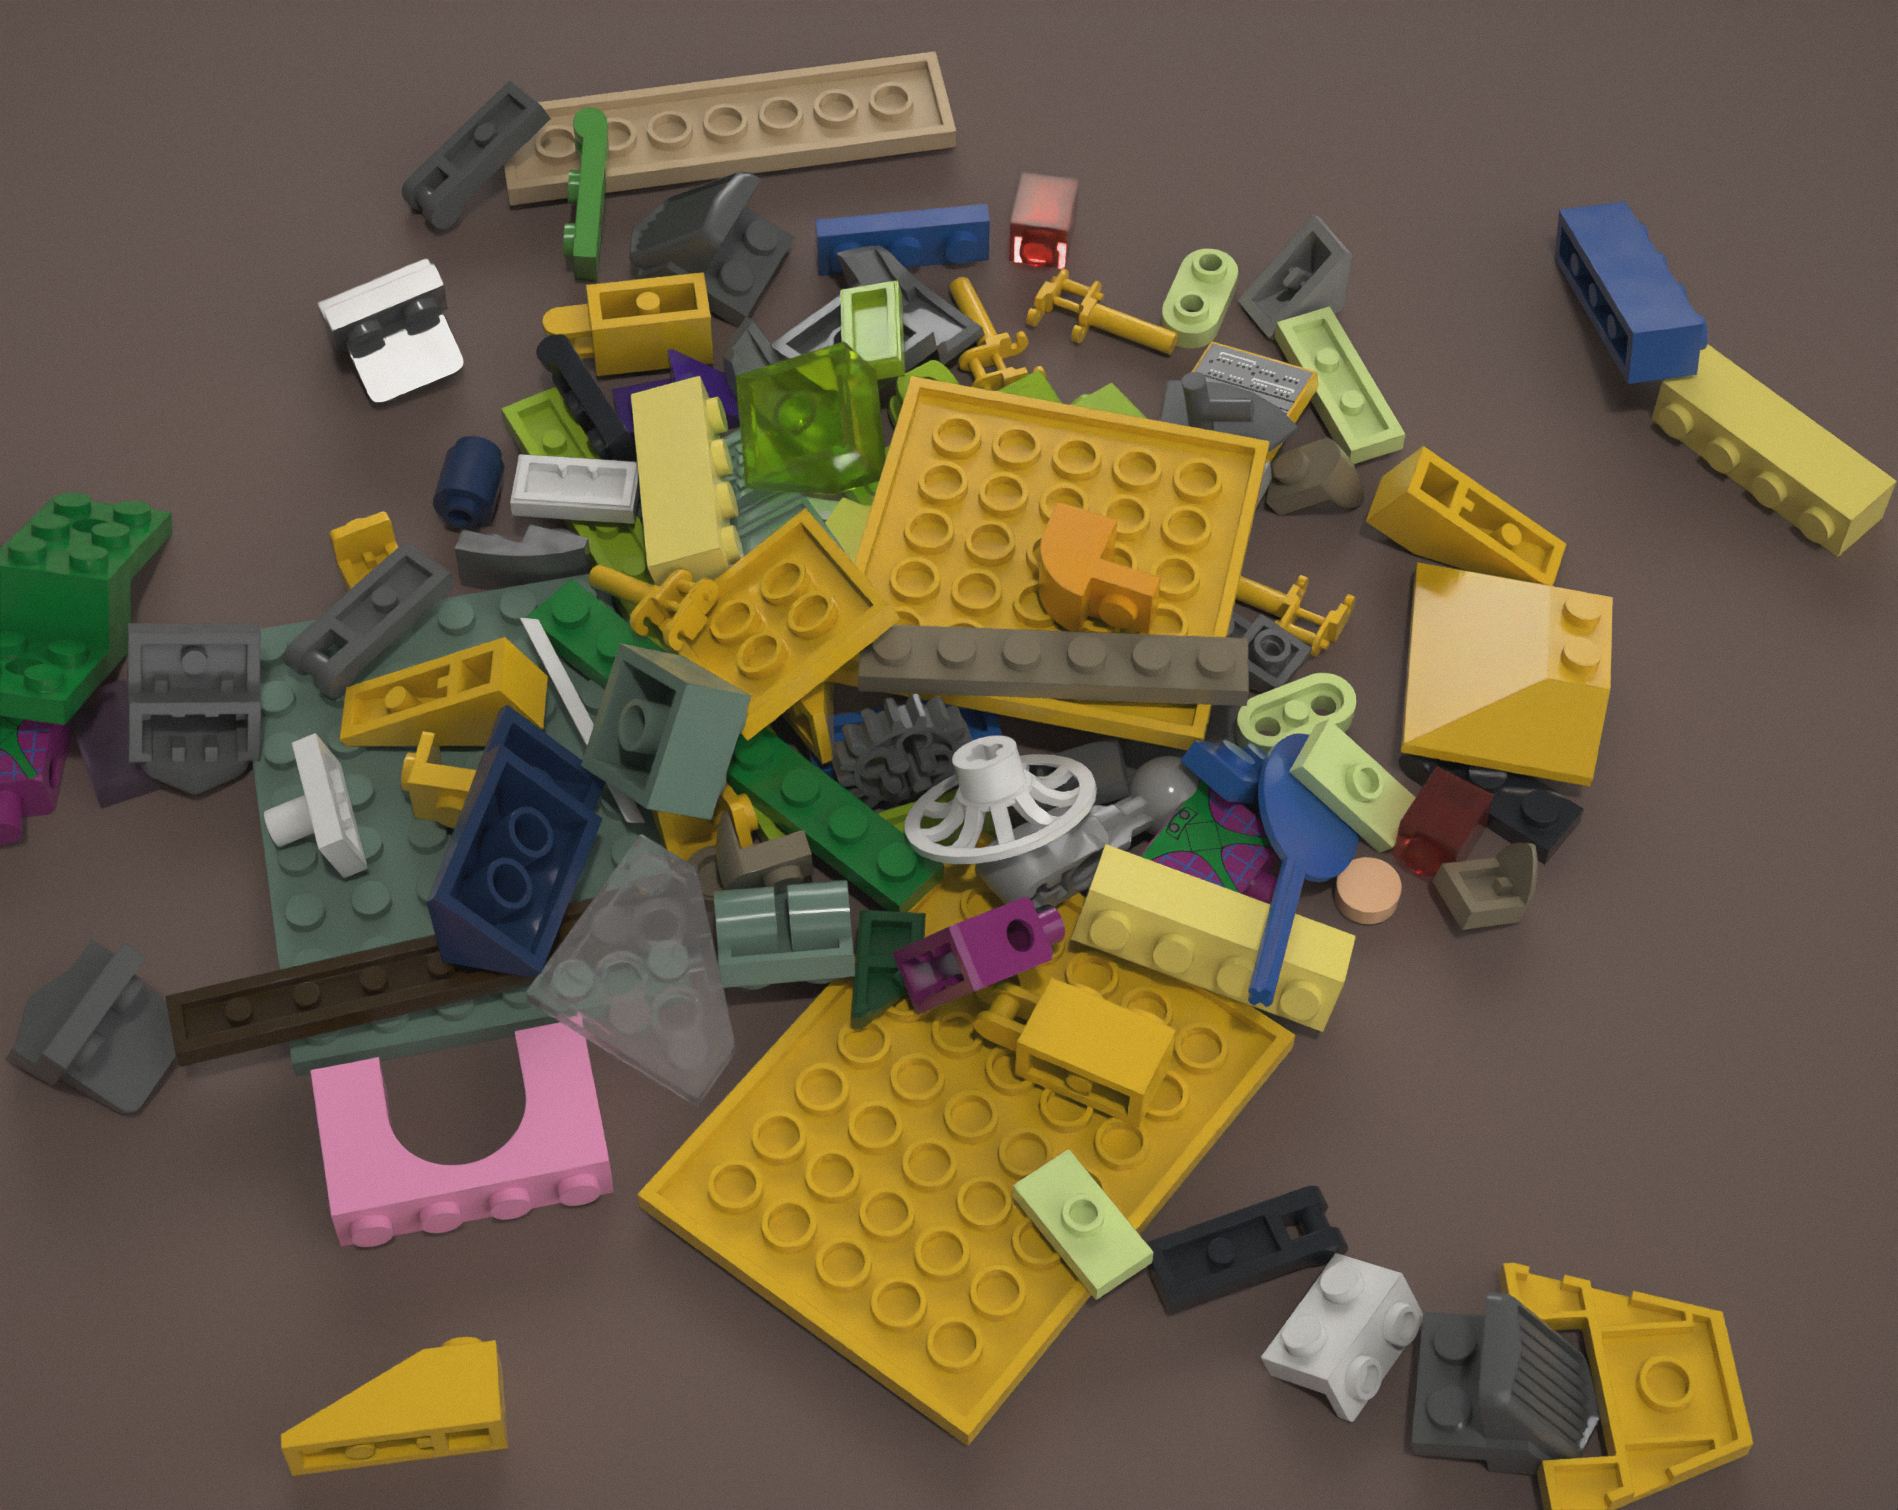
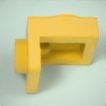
M379 512L366 518L354 519L346 525L329 532L336 569L347 591L352 589L398 548L392 522L386 512Z
M423 731L416 753H407L402 767L401 788L410 794L415 818L438 821L444 826L455 828L477 770L443 765L437 734Z
M726 781L724 790L718 797L711 820L652 810L656 828L662 841L664 856L673 867L686 862L698 850L716 845L718 824L721 813L724 811L729 813L740 849L752 846L753 841L750 832L758 829V820L748 796L745 793L737 795Z

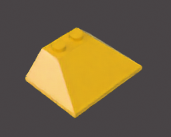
M1417 562L1414 570L1401 752L1590 787L1594 776L1611 689L1613 597Z

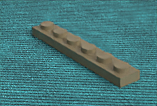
M893 625L880 635L878 639L860 651L858 691L1247 706L1249 693L1248 638Z

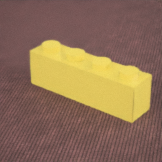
M1707 345L1704 350H1700L1697 375L1669 378L1662 381L1651 420L1661 426L1670 437L1680 440L1707 460L1716 471L1724 473L1754 495L1759 503L1773 509L1800 529L1809 540L1819 543L1836 557H1839L1883 518L1897 481L1710 345Z
M696 376L631 394L647 568L655 585L659 587L674 570L679 568L688 570L693 577L694 583L703 578H709L714 581L744 557L738 531L735 525L730 526V519L738 517L739 513L732 486L729 481L725 482L724 477L733 474V465L728 446L724 438L720 439L719 435L720 433L728 432L725 411L718 396L709 398L701 377Z
M1105 844L1071 940L1323 1032L1344 986L1356 936L1295 914L1273 1003L1268 1007H1265L1261 1002L1254 1006L1248 1001L1250 994L1248 989L1271 905Z

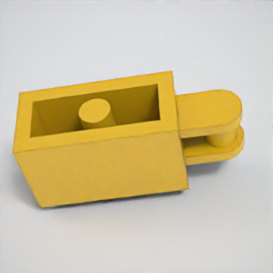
M704 272L586 285L588 304L556 307L547 311L542 319L543 330L547 337L558 334L565 335L581 359L595 358L597 376L669 368L667 353L669 349L676 350L704 364L714 363L711 315Z
M1051 977L1041 996L1008 982H997L994 984L989 994L992 1004L988 1011L979 1012L974 1021V1028L987 1040L1016 1052L1015 1075L1140 1127L1172 1063L1176 1029L1165 1025L1153 1013L1140 1009L1131 1011L1107 1001L1097 991L1083 984L1074 983L1069 985ZM1018 1016L1028 1022L1026 1025H1023L1013 1020Z

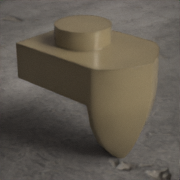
M1324 438L1279 453L1272 460V481L1268 487L1266 503L1279 516L1327 500H1332L1344 508H1354L1362 505L1364 502L1363 487L1353 462L1336 442L1330 438Z
M728 811L721 813L717 830L716 857L717 868L724 890L774 886V894L787 891V885L802 884L804 882L803 877L814 874L812 854L804 830L740 849Z
M1515 843L1502 849L1493 858L1441 864L1432 882L1461 930L1520 922L1531 904L1537 889L1538 857L1535 845Z

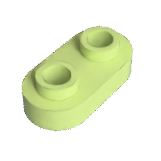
M1200 249L1190 253L1183 260L1163 303L1161 327L1179 334L1176 346L1189 349L1200 348L1209 344L1216 337L1237 287L1238 266L1227 253L1216 249Z
M1315 673L1254 696L1247 700V706H1241L1238 712L1235 731L1237 743L1243 748H1246L1248 744H1252L1268 753L1276 743L1285 737L1297 733L1310 735L1316 724L1330 719L1343 732H1346L1354 718L1356 708L1355 691L1345 679L1337 675ZM1326 710L1330 715L1320 716L1314 711ZM1269 731L1275 734V736H1265L1259 732Z

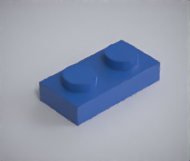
M1195 740L1180 761L1226 801L1259 805V775L1267 753L1252 744H1248L1246 748H1243L1227 740H1223L1221 744Z

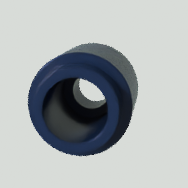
M466 436L458 439L455 446L447 451L434 494L433 507L451 526L460 529H470L482 526L491 520L505 471V466L501 459V450L495 443L478 436Z

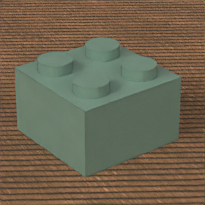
M620 643L581 766L646 809L711 820L718 797L723 792L726 784V773L738 736L746 723V711L751 695L684 656Z

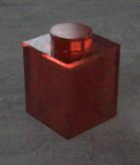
M1022 172L1010 222L1009 262L1029 264L1037 267L1066 269L1076 223L1079 180Z
M1436 766L1400 821L1393 856L1404 861L1414 872L1435 877L1441 864L1465 861L1485 831L1494 795Z

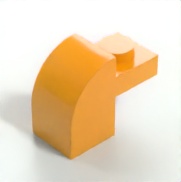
M1057 501L1044 529L1040 543L1038 589L1041 602L1048 614L1058 624L1072 632H1081L1089 615L1102 619L1113 627L1130 628L1149 634L1157 616L1161 577L1113 562L1117 532L1116 519Z

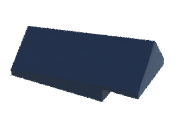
M508 705L501 708L498 712L427 900V906L442 962L533 978L542 972L602 822V818L594 813V810L606 782L582 767V760Z

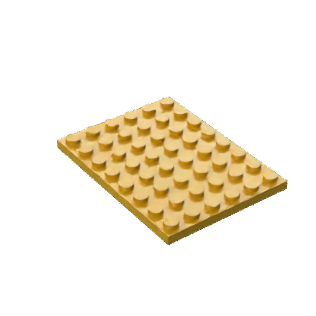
M982 830L974 848L987 847L995 838ZM943 863L944 878L908 911L926 913L925 937L1005 905L976 874V864ZM1079 893L1054 906L1063 919L1065 936L1061 942L1051 945L1053 951L1052 960L999 982L1014 984L1040 996L1051 977L1069 985L1074 983L1083 984L1097 991L1107 1001L1131 1011L1140 1009L1153 1013L1165 1025L1176 1029L1172 1063L1140 1127L1015 1075L1016 1052L987 1040L974 1028V1021L979 1012L988 1011L992 1004L989 994L994 984L917 1015L908 993L863 1029H852L854 977L837 978L830 982L637 1194L638 1204L641 1209L967 1447L1091 1296V1293L1012 1197L1013 1185L1069 1149L1137 1233L1141 1235L1294 1045L1295 1034L1251 1005L1071 940L1086 898ZM856 955L854 956V965L856 963ZM1018 1016L1013 1020L1023 1025H1026L1028 1022Z

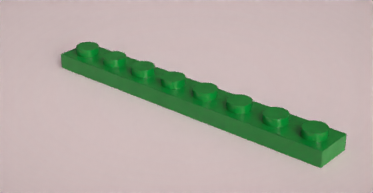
M570 579L527 615L529 619L539 620L555 652L604 690L620 643L668 653L647 636L635 634L631 630L629 622L573 579ZM763 728L748 741L741 733L739 734L726 773V781L730 787L739 795L745 793L755 808L787 833L792 834L804 830L809 848L814 854L886 910L908 912L944 878L943 863L922 857L915 852L908 843L904 833L767 728Z

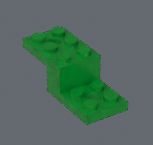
M63 493L51 498L0 548V716L65 725L127 654V623H131V579L172 535V512L151 509L149 504L141 501H122L116 504L91 501V497L82 493Z

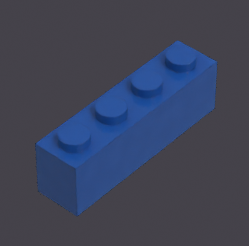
M1626 201L1559 210L1555 260L1627 383L1697 375L1700 350H1704L1708 342L1706 321L1701 314H1696L1687 299L1684 285L1676 282L1668 269L1664 254L1657 252L1649 239L1645 224L1638 222Z

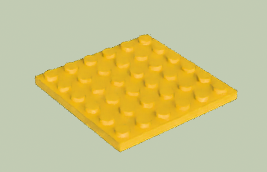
M911 376L854 564L890 603L900 617V620L894 625L1070 631L1058 624L1048 614L1041 602L1038 589L1041 538L1058 501L1116 519L1117 532L1113 562L1161 577L1157 616L1149 632L1150 635L1227 637L1267 462L1270 441ZM1089 615L1081 631L1146 634L1130 628L1113 627L1102 619ZM860 652L831 674L827 681L858 687ZM886 692L910 697L911 694H918L920 699L928 701L935 696L942 697L943 703L948 705H956L1187 751L1195 740L1204 742L1212 705Z

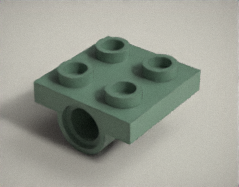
M847 880L787 885L786 892L774 894V886L714 891L721 988L741 987L754 990L775 983L807 981L814 984H824L832 982L837 978L855 977Z

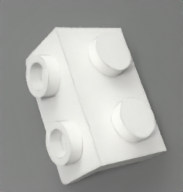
M1335 1253L1263 1353L1261 1360L1271 1376L1326 1394L1337 1416L1353 1422L1368 1400L1377 1393L1382 1380L1402 1351L1416 1337L1418 1329L1423 1322V1312L1402 1273Z

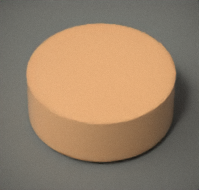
M1371 857L1354 859L1337 876L1334 891L1335 903L1340 912L1354 922L1367 925L1384 922L1395 913L1398 907L1402 890L1401 879L1391 865L1380 859Z

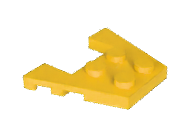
M1503 1263L1498 1274L1501 1293H1507L1519 1300L1554 1330H1582L1608 1456L1542 1460L1537 1470V1477L1544 1510H1616L1748 1454L1754 1443L1722 1311L1633 1291L1630 1297L1594 1289L1591 1287L1590 1280L1564 1275L1562 1281L1531 1274L1529 1273L1530 1266L1517 1263Z

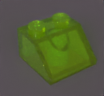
M845 341L735 376L745 485L750 489L834 495L880 480L886 456L877 373Z

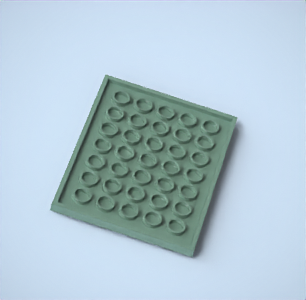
M589 574L442 598L356 675L352 685L506 637L548 676L544 727L542 731L583 760L587 746L520 618H527V615L570 579H573L614 611L611 595L591 587L588 580ZM315 620L260 629L261 753L260 761H252L279 970L435 934L427 900L455 829L444 826L438 821L415 818L410 794L401 788V773L404 759L408 752L416 753L418 746L347 747L339 740L345 694L340 698L332 699L316 687V679L311 675H298L285 665L284 654L287 647ZM333 644L324 654L331 658L341 648ZM556 652L594 724L605 690ZM314 733L318 735L341 763L368 869L346 878L342 877L318 849L315 833L278 847L273 841L264 819V811L305 795L292 742ZM439 746L443 765L477 770L486 747ZM606 783L594 810V813L602 818V822L569 903L669 881L662 841L656 828L652 810L646 809L634 801L645 823L626 822ZM684 950L289 1041L293 1070L297 1077L311 1074L310 1070L379 1057L380 1061L514 1037V1031L582 1018L584 1024L693 1004L692 987Z

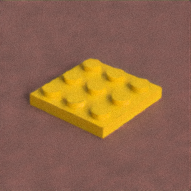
M804 508L714 580L718 586V597L706 614V617L709 619L693 640L678 632L677 638L682 640L683 646L677 652L680 656L686 657L751 695L746 711V723L741 732L748 741L817 685L824 682L856 654L878 639L880 635L897 623L900 617L890 603L810 512ZM675 612L658 626L663 634L666 625L676 614Z

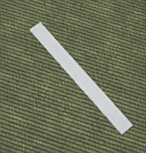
M520 618L587 746L594 726L539 620ZM606 783L626 822L645 823L634 800Z

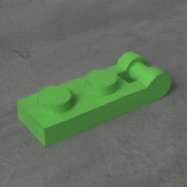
M589 107L578 111L573 120L575 152L578 158L581 159L580 170L570 169L568 204L577 205L576 223L565 222L563 257L573 258L575 279L598 281L609 141L608 124L605 114L599 109Z

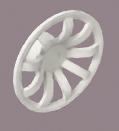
M998 735L979 738L963 745L954 753L952 762L956 774L932 787L909 810L905 820V835L915 852L922 857L936 862L978 864L1021 855L1046 845L1076 826L1089 813L1096 800V783L1092 772L1082 763L1071 758L1042 754L1019 756L1016 742L1010 737ZM1030 765H1046L1057 768L1046 777L1035 776L1029 772ZM1072 776L1078 780L1080 785L1074 790L1066 792L1053 790L1065 784ZM959 784L953 800L948 803L935 802L944 792ZM1034 799L1040 803L1059 808L1071 807L1063 816L1056 817L1039 807ZM1012 805L1024 819L1039 831L1015 840L1007 807ZM991 811L998 845L974 848L982 831L986 812ZM923 815L931 818H945L938 826L930 829H921ZM964 820V826L959 838L953 845L945 847L935 843L948 838Z

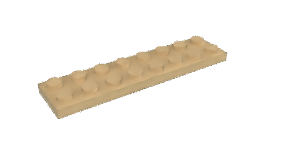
M934 51L538 102L551 119L503 166L510 205L568 198L570 169L580 170L581 159L578 158L575 152L573 120L578 111L589 107L599 109L607 118L609 155L605 193L723 178L740 171L754 174L956 147L957 131L937 54Z

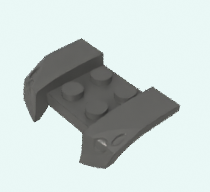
M880 245L860 247L836 253L848 288L898 280L903 306L905 372L926 357L944 365L985 335L980 325L932 292L913 276L888 250ZM840 295L771 344L756 323L746 316L722 356L728 385L746 412L760 429L807 464L853 431L849 418L851 411L898 378L892 377L846 385L842 371Z

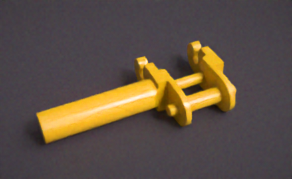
M1062 269L1057 277L1053 276L1051 282L1045 281L1035 297L1034 309L1030 308L1027 314V325L1036 327L1045 312L1051 313L1055 305L1079 313V326L1075 325L1071 334V341L1078 344L1083 341L1089 329L1093 326L1171 355L1176 347L1179 335L1174 331L1097 304V301L1102 302L1104 294L1100 293L1102 283L1095 281L1089 287L1068 279L1069 271L1066 269ZM1066 291L1084 299L1081 304H1077L1061 298V295Z
M959 277L952 281L949 285V291L959 311L980 325L985 334L976 341L978 347L965 351L958 360L960 369L972 372L975 378L971 387L998 391L1029 375L1026 367L1016 370L1013 367L1006 368L1002 360L1018 355L1026 349L1029 341L1025 332L1019 331L1016 333V341L1012 343L1007 332L997 334L970 280L966 277ZM996 366L998 371L986 374L984 368ZM1037 366L1033 369V372L1040 369L1045 378H1047L1042 366Z
M604 565L593 567L588 577L591 587L637 605L632 611L629 620L631 630L637 635L646 636L649 632V628L643 624L644 618L652 624L659 626L665 618H670L675 612L676 614L664 629L663 638L669 648L677 651L683 646L682 640L677 638L678 632L693 640L709 619L706 617V614L718 597V586L715 581L703 578L694 583L691 573L682 568L674 570L660 587Z
M1300 575L1296 583L1297 585L1293 584L1289 592L1285 594L1241 576L1236 600L1281 617L1280 621L1275 620L1274 623L1305 644L1310 645L1312 648L1310 655L1314 657L1318 656L1322 648L1327 650L1330 641L1336 642L1348 622L1356 602L1355 596L1347 594L1344 604L1341 603L1336 611L1330 610L1325 618L1300 608L1308 586V577ZM1300 617L1320 625V628L1315 634L1294 625V623Z

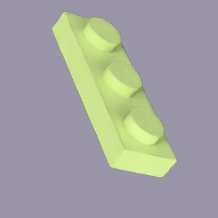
M1330 306L1277 322L1275 339L1288 362L1292 365L1317 372L1319 387L1310 400L1333 440L1348 455L1353 464L1403 449L1405 432Z

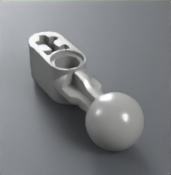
M1162 756L1149 760L1133 775L1129 783V797L1108 807L1095 804L1076 826L1059 838L1021 855L998 861L978 863L975 866V872L1004 904L1028 897L1033 902L1035 908L1045 904H1050L1054 907L1090 887L1105 844L1126 851L1131 846L1132 837L1144 831L1155 836L1181 802L1193 796L1197 790L1200 778L1180 761L1182 759L1180 757ZM1056 807L1047 813L1056 817L1063 816L1070 807ZM1029 822L1013 829L1015 840L1039 831ZM996 838L987 847L998 845V839Z

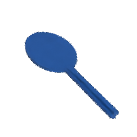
M1292 734L1276 743L1267 753L1259 775L1258 801L1262 823L1274 851L1281 859L1282 864L1248 989L1250 993L1248 1001L1254 1006L1259 1002L1265 1007L1273 1003L1304 879L1311 882H1325L1339 875L1352 861L1359 841V834L1289 772L1309 737L1307 734Z

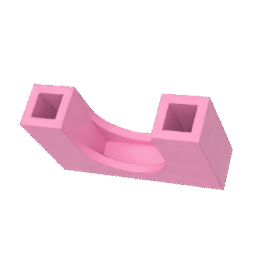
M582 1018L514 1031L526 1094V1106L521 1124L513 1137L501 1149L484 1159L463 1165H440L425 1161L410 1153L397 1140L394 1135L388 1092L379 1057L310 1070L330 1212L340 1246L355 1244L360 1247H373L384 1244L397 1235L422 1230L429 1233H444L456 1229L462 1222L488 1217L502 1220L514 1219L527 1214L533 1208L558 1203L568 1206H579L596 1200L600 1195L613 1193L614 1187Z

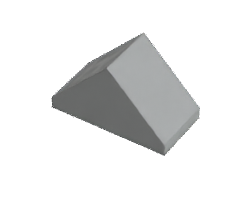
M1313 214L1243 293L1238 302L1267 337L1276 341V323L1329 306L1334 314L1343 310L1352 254L1323 220Z

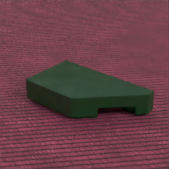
M859 910L851 1017L852 1029H863L908 994L892 952L925 938L926 913Z

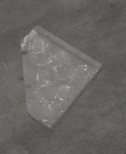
M640 834L542 969L541 974L537 976L526 991L527 1002L698 1108L734 1056L735 1040L697 868Z

